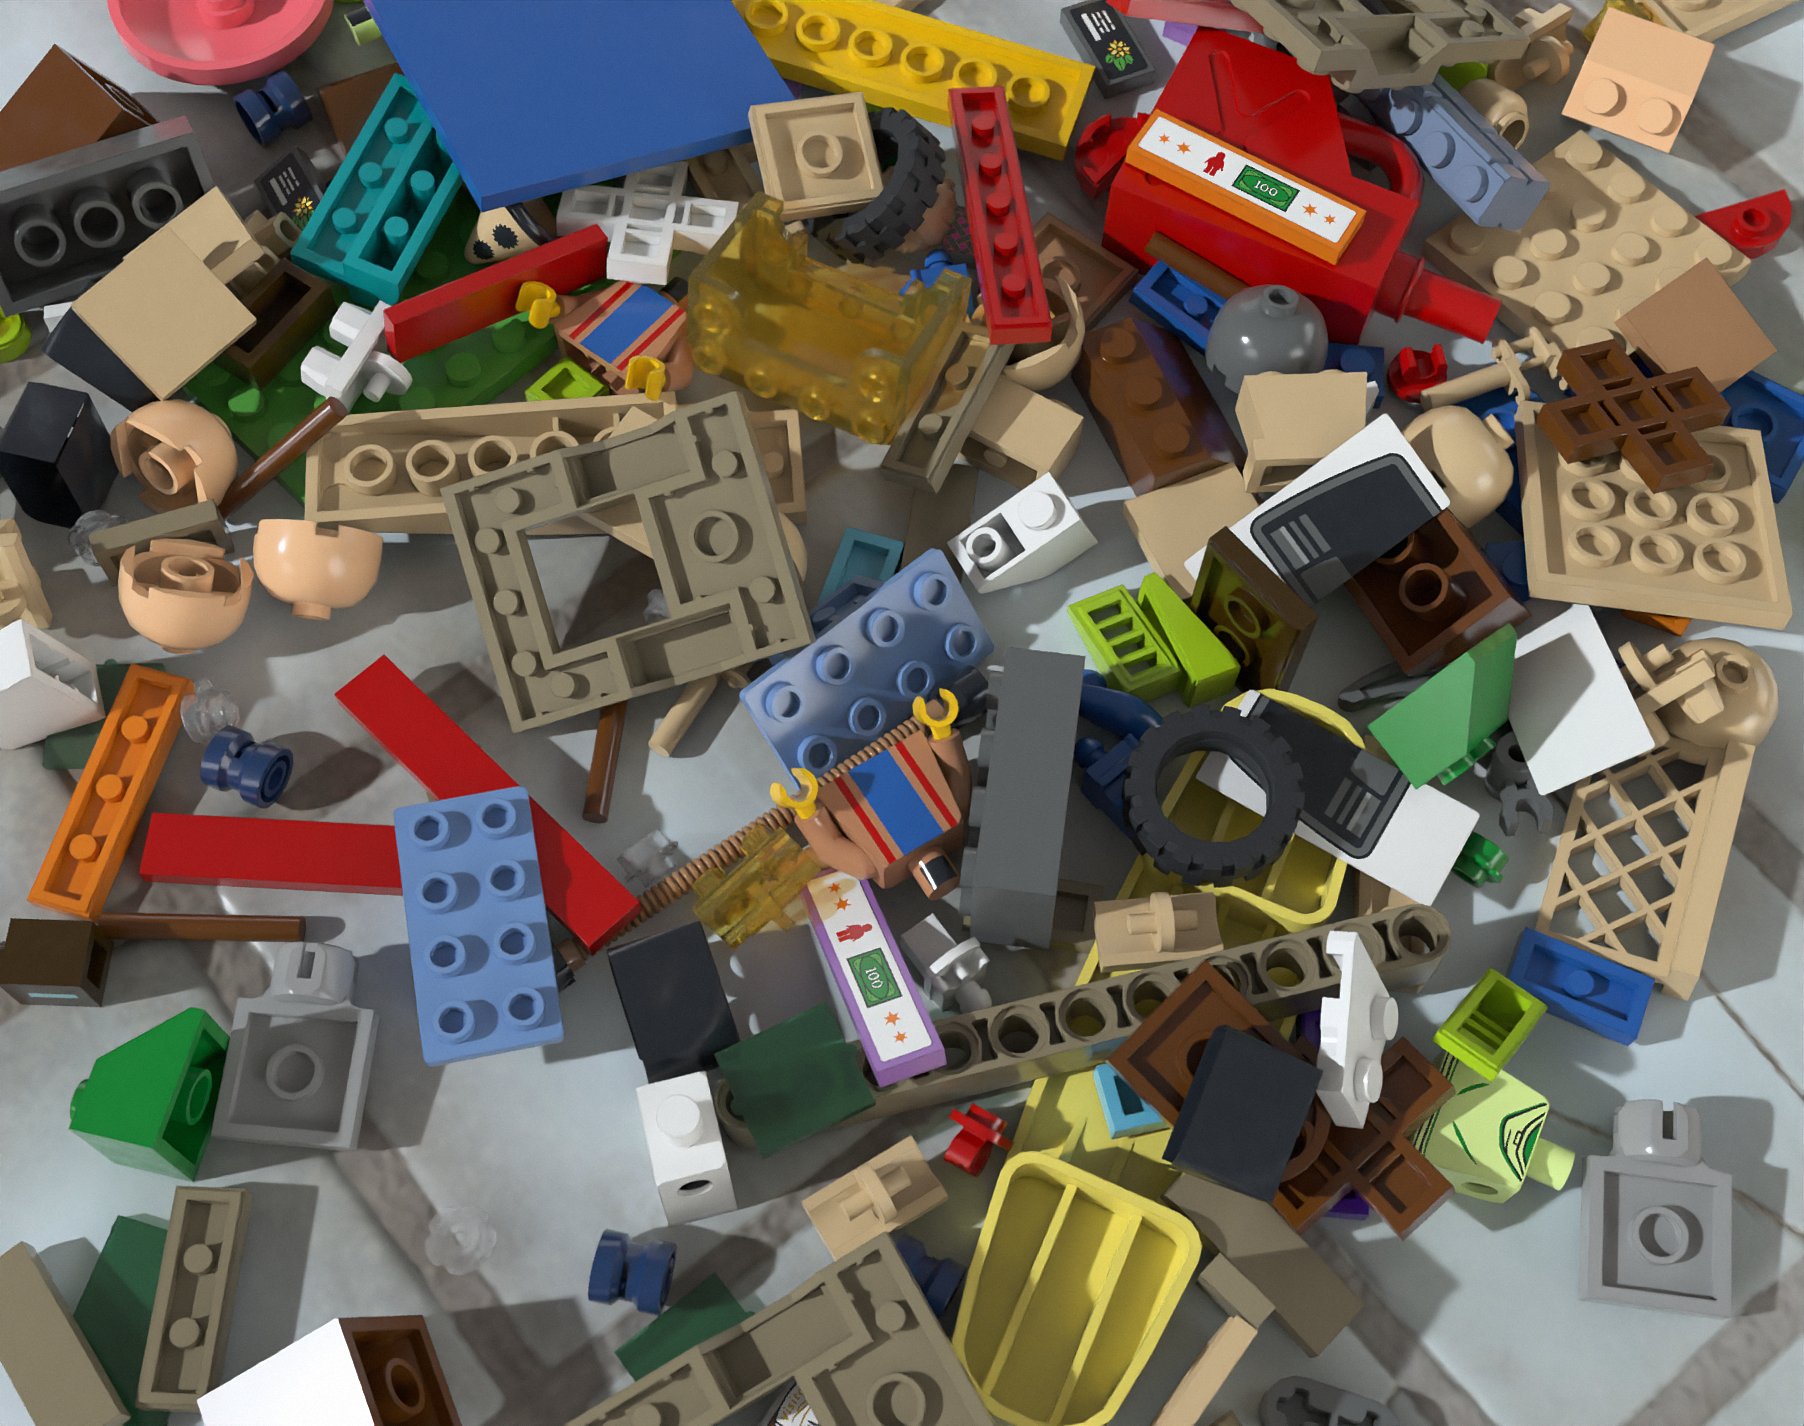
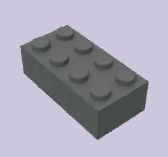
M185 115L0 172V306L5 317L80 294L91 279L100 276L104 278L124 261L123 257L215 187L196 134Z
M1007 647L1003 672L994 670L990 672L986 709H988L986 727H982L978 754L977 786L973 787L969 826L971 828L968 847L965 846L960 877V887L962 889L959 915L971 916L970 938L975 937L979 942L1049 951L1086 656Z

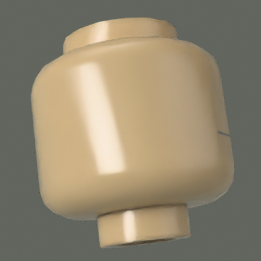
M1486 78L1471 81L1457 90L1497 130V135L1503 136L1516 150L1520 147L1528 133L1529 120L1527 104L1519 94L1494 80Z

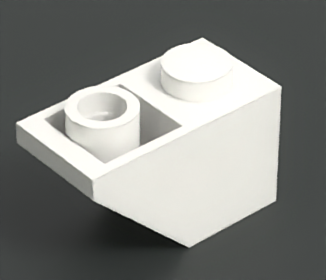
M1049 472L947 542L980 594L1048 577L1098 543L1073 503Z

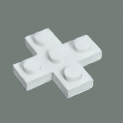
M677 161L627 174L623 189L585 185L563 191L556 216L557 236L564 237L588 226L598 224L608 237V242H611L607 257V279L624 280L635 284L666 285L674 249L692 251L700 255L718 254L732 256L738 222L739 202L684 196L687 185L688 162Z

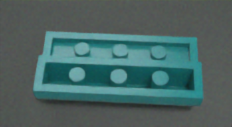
M398 73L393 75L290 252L293 264L309 273L347 287L352 301L376 307L379 301L390 306L398 301L464 181L405 76Z

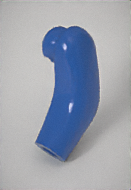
M1084 669L1079 716L1124 738L1131 733L1138 741H1140L1141 736L1151 726L1155 729L1161 726L1163 717L1143 700L1129 693L1107 688V681L1101 673L1091 669Z

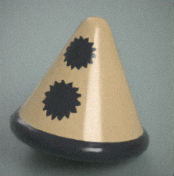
M540 197L480 212L465 246L464 256L472 264L507 260L563 236H557V220Z

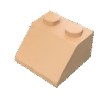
M1608 7L1561 115L1655 150L1669 153L1695 97L1715 44Z

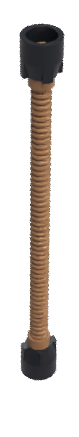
M967 665L930 691L931 697L927 700L928 703L925 704L926 712L931 719H935L942 714L944 701L940 697L939 688L946 689L954 694L959 708L957 717L950 726L951 728L960 729L988 712L986 702L989 683L978 669L972 665ZM912 716L903 725H898L897 729L894 728L890 733H886L884 738H878L877 742L874 741L870 746H866L864 751H858L857 755L854 754L850 757V760L846 759L844 764L840 763L837 765V769L832 768L830 773L826 772L823 777L817 778L818 788L919 730L927 737L928 734H932L931 727L922 724L915 716ZM801 790L797 791L796 795L793 794L789 798H791L792 800L796 799L800 794ZM776 805V809L771 808L769 813H763L762 818L757 817L755 822L751 821L748 824L749 827H742V832L737 830L734 833L735 836H728V841L724 839L721 841V845L716 844L713 847L714 850L708 849L707 855L702 853L699 856L700 859H693V864L688 862L685 865L686 868H679V873L673 872L671 874L672 878L667 876L664 879L665 882L659 881L657 886L653 885L650 888V891L645 890L643 896L638 895L636 899L640 902L642 912L612 937L605 946L608 947L611 944V940L613 942L617 941L618 936L623 937L625 931L631 932L632 926L637 928L640 925L639 922H646V917L652 918L654 916L653 912L658 914L661 912V908L666 909L668 907V903H675V898L677 900L681 899L682 893L687 895L689 889L695 890L696 884L701 886L704 883L703 880H710V875L716 876L718 874L717 870L722 872L725 869L724 866L730 867L731 861L736 863L739 860L738 857H745V852L749 854L752 852V848L757 849L759 843L761 845L765 844L766 839L771 840L773 835L777 836L780 833V830L784 831L787 829V826H792L797 815L795 809ZM567 937L557 945L551 941L559 993L576 982L574 972L585 966V961L591 955L574 937L572 939Z

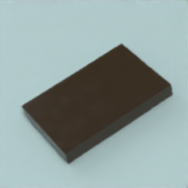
M1224 526L1209 538L1189 608L1222 642L1241 666L1235 686L1242 693L1249 690L1263 689L1288 692L1319 616L1227 526Z

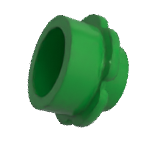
M1472 831L1451 871L1466 883L1476 888H1481L1485 881L1489 883L1502 882L1503 876L1500 872L1509 861V858L1490 840Z

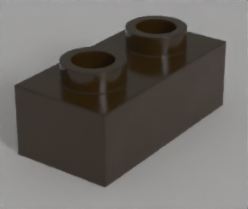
M282 258L240 301L257 319L256 325L215 358L213 362L261 392L338 311L329 284L287 259Z

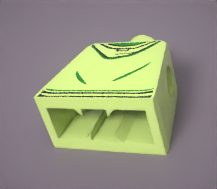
M1442 1049L1435 1057L1432 1065L1454 1085L1456 1094L1412 1133L1407 1140L1454 1186L1456 1193L1493 1203H1504L1520 1190L1525 1176L1558 1191L1561 1190L1573 1167L1575 1152L1540 1137L1550 1106L1546 1097L1504 1070L1498 1074L1493 1082H1490L1452 1054Z

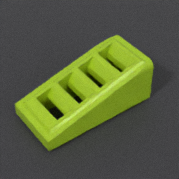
M1156 572L1144 576L1136 603L1167 645L1182 671L1177 690L1184 704L1191 708L1192 706H1197L1230 693L1241 669L1237 660Z
M1123 584L1068 605L1067 613L1098 671L1106 679L1109 689L1129 693L1140 698L1145 703L1177 691L1182 676L1178 663ZM1115 605L1120 613L1097 623H1094L1090 615ZM1123 625H1127L1129 632L1106 640L1103 636V633ZM1137 643L1139 650L1118 658L1114 652ZM1145 661L1150 667L1133 675H1130L1127 671V668Z
M1489 968L1438 1029L1431 1041L1490 1082H1493L1531 1034L1548 1007L1494 969Z

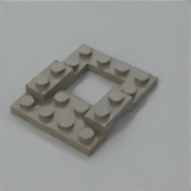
M1230 0L1236 8L1248 12L1264 27L1263 32L1267 37L1285 46L1297 58V64L1302 69L1315 75L1330 74L1332 82L1337 87L1351 93H1361L1364 89L1390 88L1402 90L1405 86L1432 85L1440 66L1452 67L1455 63L1465 62L1492 64L1495 60L1521 59L1531 39L1485 0H1403L1409 4L1416 5L1424 13L1373 15L1357 0Z
M735 390L672 411L648 426L606 440L557 449L440 488L513 734L632 698L649 695L817 642L743 392ZM636 499L671 618L561 652L525 532L581 513H594Z
M884 1231L821 1269L786 1296L743 1322L692 1347L566 1423L564 1426H715L794 1379L820 1426L997 1425L890 1233Z

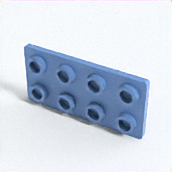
M931 548L885 582L857 574L810 609L808 614L817 642L768 657L773 667L741 690L739 696L796 790L799 791L801 790V784L793 775L791 768L809 770L816 780L819 777H823L826 772L830 773L832 768L837 769V765L840 763L844 764L846 759L850 760V757L854 754L857 755L858 751H864L866 746H870L874 741L877 742L878 738L884 737L886 733H889L914 714L912 705L917 696L922 697L925 704L928 703L927 700L931 697V690L965 666L977 665L993 652L994 644L944 553L939 549Z
M517 786L395 809L393 816L422 1054L425 1063L430 1067L563 1041L565 1032L527 789L524 786Z

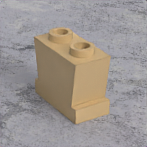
M1332 369L1311 374H1283L1281 372L1268 371L1258 375H1244L1235 412L1249 452L1243 469L1245 493L1279 492L1364 429L1367 372L1345 373L1341 370Z

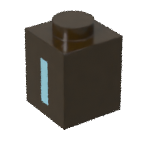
M11 918L6 941L0 942V987L21 1005L102 1007L114 943L93 921Z

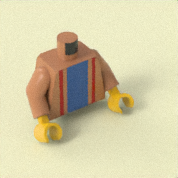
M674 277L658 293L645 284L618 280L609 287L577 296L556 295L551 287L537 281H527L522 284L515 309L519 312H530L528 320L537 329L545 328L548 322L555 324L553 326L562 358L566 355L608 386L610 395L645 393L646 398L654 402L660 399L661 392L685 390L692 383L698 349L694 341L691 318L687 313L699 303V298L694 288L684 279Z
M939 688L940 697L944 701V710L939 717L931 719L928 716L924 699L920 696L915 698L912 705L916 719L922 724L931 727L932 734L928 739L919 730L818 788L815 776L809 770L791 768L793 775L801 784L800 794L794 800L788 797L785 788L780 783H772L770 788L772 800L777 805L795 809L797 815L794 821L822 863L859 880L872 878L883 889L892 888L913 875L929 900H936L947 895L960 884L961 875L947 855L963 844L964 823H966L970 816L972 799V773L959 730L950 726L957 717L958 701L954 694L942 688Z

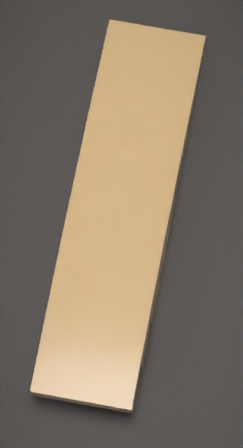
M675 391L661 392L660 399L654 402L647 399L645 393L350 414L306 451L304 520L317 522V527L337 531L339 525L375 533L453 534L440 488L557 449L606 440L632 406L659 420L672 411L696 403L677 404ZM798 409L749 412L777 510L782 512L793 524H807ZM576 515L525 532L526 535L608 534Z

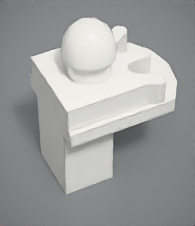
M931 914L901 935L900 947L924 977V995L929 1001L932 999L941 1012L955 1002L960 1004L959 1010L963 1014L993 1007L992 999L987 990L979 987L985 982L987 965L990 960L981 950V944L975 937L957 945L934 914Z

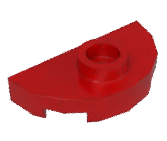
M1138 112L1137 118L1122 116L1111 119L1112 114L1103 115L1087 125L1078 138L1074 173L1080 187L1094 201L1114 181L1126 159L1128 146L1144 126L1149 114Z
M1782 189L1694 217L1747 258L1756 259L1773 250L1791 223L1792 205L1786 190Z

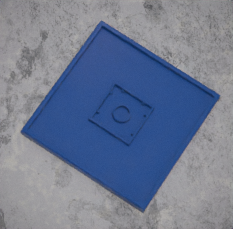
M363 0L481 212L754 142L748 118L750 106L796 100L731 0Z

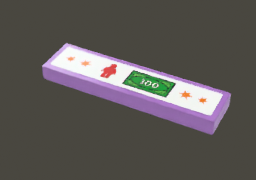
M833 867L796 879L800 898L879 1087L881 1088L946 1065V1055L942 1042L868 880H859Z

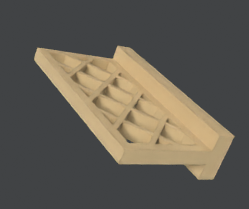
M1670 736V739L1657 749L1643 757L1637 755L1639 763L1615 774L1609 768L1599 771L1596 774L1600 781L1591 785L1589 784L1592 775L1576 781L1535 931L1655 979L1654 982L1663 984L1660 994L1688 1001L1700 977L1756 746L1729 739L1725 750L1715 747L1699 746L1688 740ZM1680 759L1703 765L1705 769L1701 782L1678 791L1661 766ZM1648 773L1665 798L1638 810L1621 785ZM1608 791L1626 817L1597 829L1583 808L1584 802ZM1697 798L1693 812L1686 802ZM1674 809L1689 830L1688 836L1664 847L1646 821ZM1579 825L1585 836L1574 840ZM1634 828L1651 854L1623 867L1606 840ZM1593 846L1611 873L1582 886L1568 865V859ZM1683 853L1680 867L1678 868L1672 858ZM1659 864L1674 885L1673 894L1649 905L1631 877ZM1562 881H1564L1570 892L1558 897ZM1619 883L1637 911L1608 924L1590 896ZM1577 902L1596 929L1577 939L1549 931L1553 914ZM1668 910L1664 926L1657 915ZM1644 921L1660 944L1656 961L1627 953L1616 934ZM1604 941L1607 947L1597 945V943Z

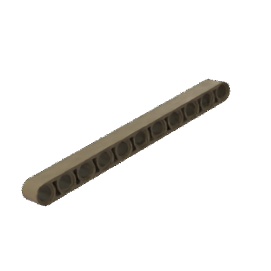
M1409 904L932 1021L944 1049L958 1048L969 1055V1061L957 1070H946L938 1067L898 1081L888 1087L880 1088L866 1080L872 1068L861 1041L858 1039L737 1069L727 1074L719 1082L714 1093V1107L727 1137L736 1145L750 1149L782 1143L1104 1063V1060L1146 1019L1137 1013L1134 1006L1138 1002L1147 999L1162 1002L1203 960L1208 961L1270 1022L1322 1009V997L1340 999L1342 972L1333 955L1326 953L1329 931L1357 932L1387 992L1419 985L1430 980L1438 970L1449 948L1452 938L1451 929L1444 915L1434 907L1424 904ZM1402 936L1417 937L1425 942L1430 952L1427 954L1412 953L1403 947L1399 938ZM1278 967L1289 969L1297 975L1300 984L1294 987L1277 985L1270 979L1267 971ZM1087 1015L1098 1020L1103 1029L1094 1036L1083 1037L1071 1031L1067 1024L1077 1016ZM1012 1032H1024L1031 1035L1037 1044L1028 1052L1013 1053L1005 1049L1000 1042L1006 1035ZM823 1080L835 1087L833 1094L820 1104H809L799 1098L802 1089L813 1081ZM747 1097H758L767 1102L760 1116L751 1121H740L732 1117L735 1106Z

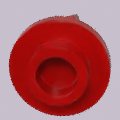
M1442 344L1434 345L1431 353L1422 350H1412V347H1405L1394 357L1387 371V382L1391 390L1398 397L1411 403H1421L1420 392L1422 390L1447 382L1448 365Z
M974 1103L971 1104L966 1115L953 1108L948 1118L961 1124L963 1128L952 1140L943 1160L978 1178L988 1162L993 1144L1010 1152L1014 1142L1002 1136L1009 1123Z

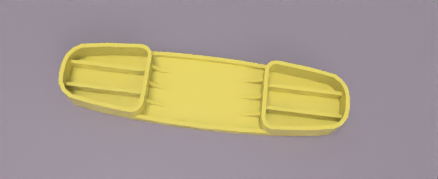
M1275 689L1256 690V692L1365 750L1363 739L1350 722L1328 707L1289 692ZM1247 692L1227 702L1224 706L1238 708ZM1194 751L1189 756L1161 806L1164 815L1181 832L1202 841L1230 842L1248 836L1262 823L1264 817L1199 781L1196 775L1211 751ZM1293 833L1281 857L1273 865L1268 864L1265 866L1259 876L1246 882L1243 877L1234 879L1232 886L1214 888L1213 882L1201 881L1200 886L1181 882L1183 876L1172 871L1167 876L1153 866L1154 859L1148 853H1145L1143 856L1139 853L1115 900L1151 897V894L1154 892H1167L1169 895L1214 892L1219 934L1224 950L1326 925L1336 907L1347 863ZM1095 940L1075 986L1140 970L1101 973L1097 942ZM1278 967L1267 971L1270 979L1277 985L1294 987L1300 984L1297 975L1289 969ZM1153 999L1142 1000L1134 1008L1143 1018H1147L1161 1002ZM1087 1015L1077 1016L1067 1024L1071 1031L1083 1037L1094 1036L1103 1029L1098 1020ZM1297 1015L1270 1021L1269 1023L1288 1041ZM1105 1062L1034 1081L1013 1138L1014 1144L1010 1152H1008L1004 1166L1000 1171L968 1271L951 1344L997 1426H1107L1152 1355L1200 1260L1204 1244L1200 1241L1198 1231L1189 1219L1170 1209L1160 1198L1183 1174V1172L1160 1164H1172L1161 1158L1173 1130L1167 1127L1111 1140L1093 1078L1095 1067L1106 1064Z

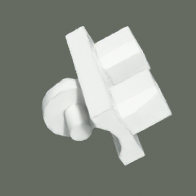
M379 301L373 312L343 302L334 315L329 327L330 338L349 347L341 358L316 346L310 350L301 364L302 382L325 396L326 399L332 396L340 400L345 406L347 414L362 392L371 401L379 402L385 391L396 395L405 394L413 381L411 374L403 366L404 362L399 363L387 351L383 310L391 306L382 301Z

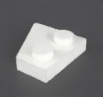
M1329 931L1326 953L1334 956L1342 972L1340 999L1322 997L1321 1045L1317 1058V1068L1324 1072L1316 1093L1336 1126L1363 1129L1370 1102H1376L1381 1093L1383 1073L1380 1061L1386 1040H1392L1396 1034L1398 1007L1396 1000L1389 996L1358 933Z

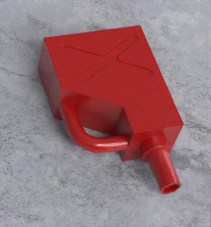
M1199 25L1148 119L1158 109L1367 211L1363 224L1336 265H1333L1124 161L1111 184L1101 246L1139 270L1138 273L1145 276L1159 261L1144 252L1151 236L1157 231L1250 287L1266 284L1289 287L1314 302L1326 323L1329 343L1359 345L1373 313L1376 312L1394 319L1395 323H1399L1402 316L1405 315L1484 344L1503 300L1424 268L1425 257L1417 258L1401 251L1405 237L1421 205L1425 185L1419 159L1402 139L1380 127L1337 112L1329 74L1315 75L1309 73L1297 64V58L1220 29ZM1347 153L1367 160L1381 168L1387 175L1390 184L1389 190L1353 177Z

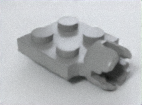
M307 941L285 943L277 951L271 985L265 994L256 998L238 997L211 1136L220 1140L350 1152L357 1151L380 1015L373 1009L356 1007L354 993L360 964L358 958L352 956L351 951L320 942L317 943L316 953L305 951Z
M1640 1099L1626 1101L1624 1105L1617 1106L1614 1111L1613 1149L1608 1156L1589 1155L1582 1158L1579 1301L1719 1320L1732 1318V1173L1719 1172L1707 1167L1701 1155L1702 1118L1695 1108L1673 1102V1111H1663V1101Z

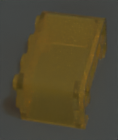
M757 191L688 277L687 345L692 349L694 363L707 374L718 376L748 389L758 396L769 398L814 420L822 421L848 432L867 443L891 445L957 321L965 322L972 279L944 268L931 287L925 288L924 282L914 279L905 291L904 297L807 257L809 235L798 230L793 236L780 219V214L784 210V201Z

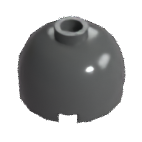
M1266 284L1245 288L1227 300L1218 312L1209 331L1206 343V365L1213 372L1215 364L1217 369L1226 376L1224 386L1237 394L1240 393L1244 375H1258L1268 371H1276L1283 374L1322 372L1327 358L1329 342L1323 315L1314 302L1289 287Z

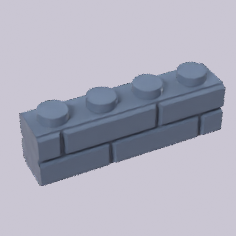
M1438 72L1432 85L1405 86L1402 90L1390 88L1364 89L1361 93H1352L1364 104L1373 118L1387 132L1402 139L1419 159L1420 166L1478 226L1491 228L1498 226L1500 229L1518 231L1525 225L1550 189V182L1503 136L1497 135V130Z

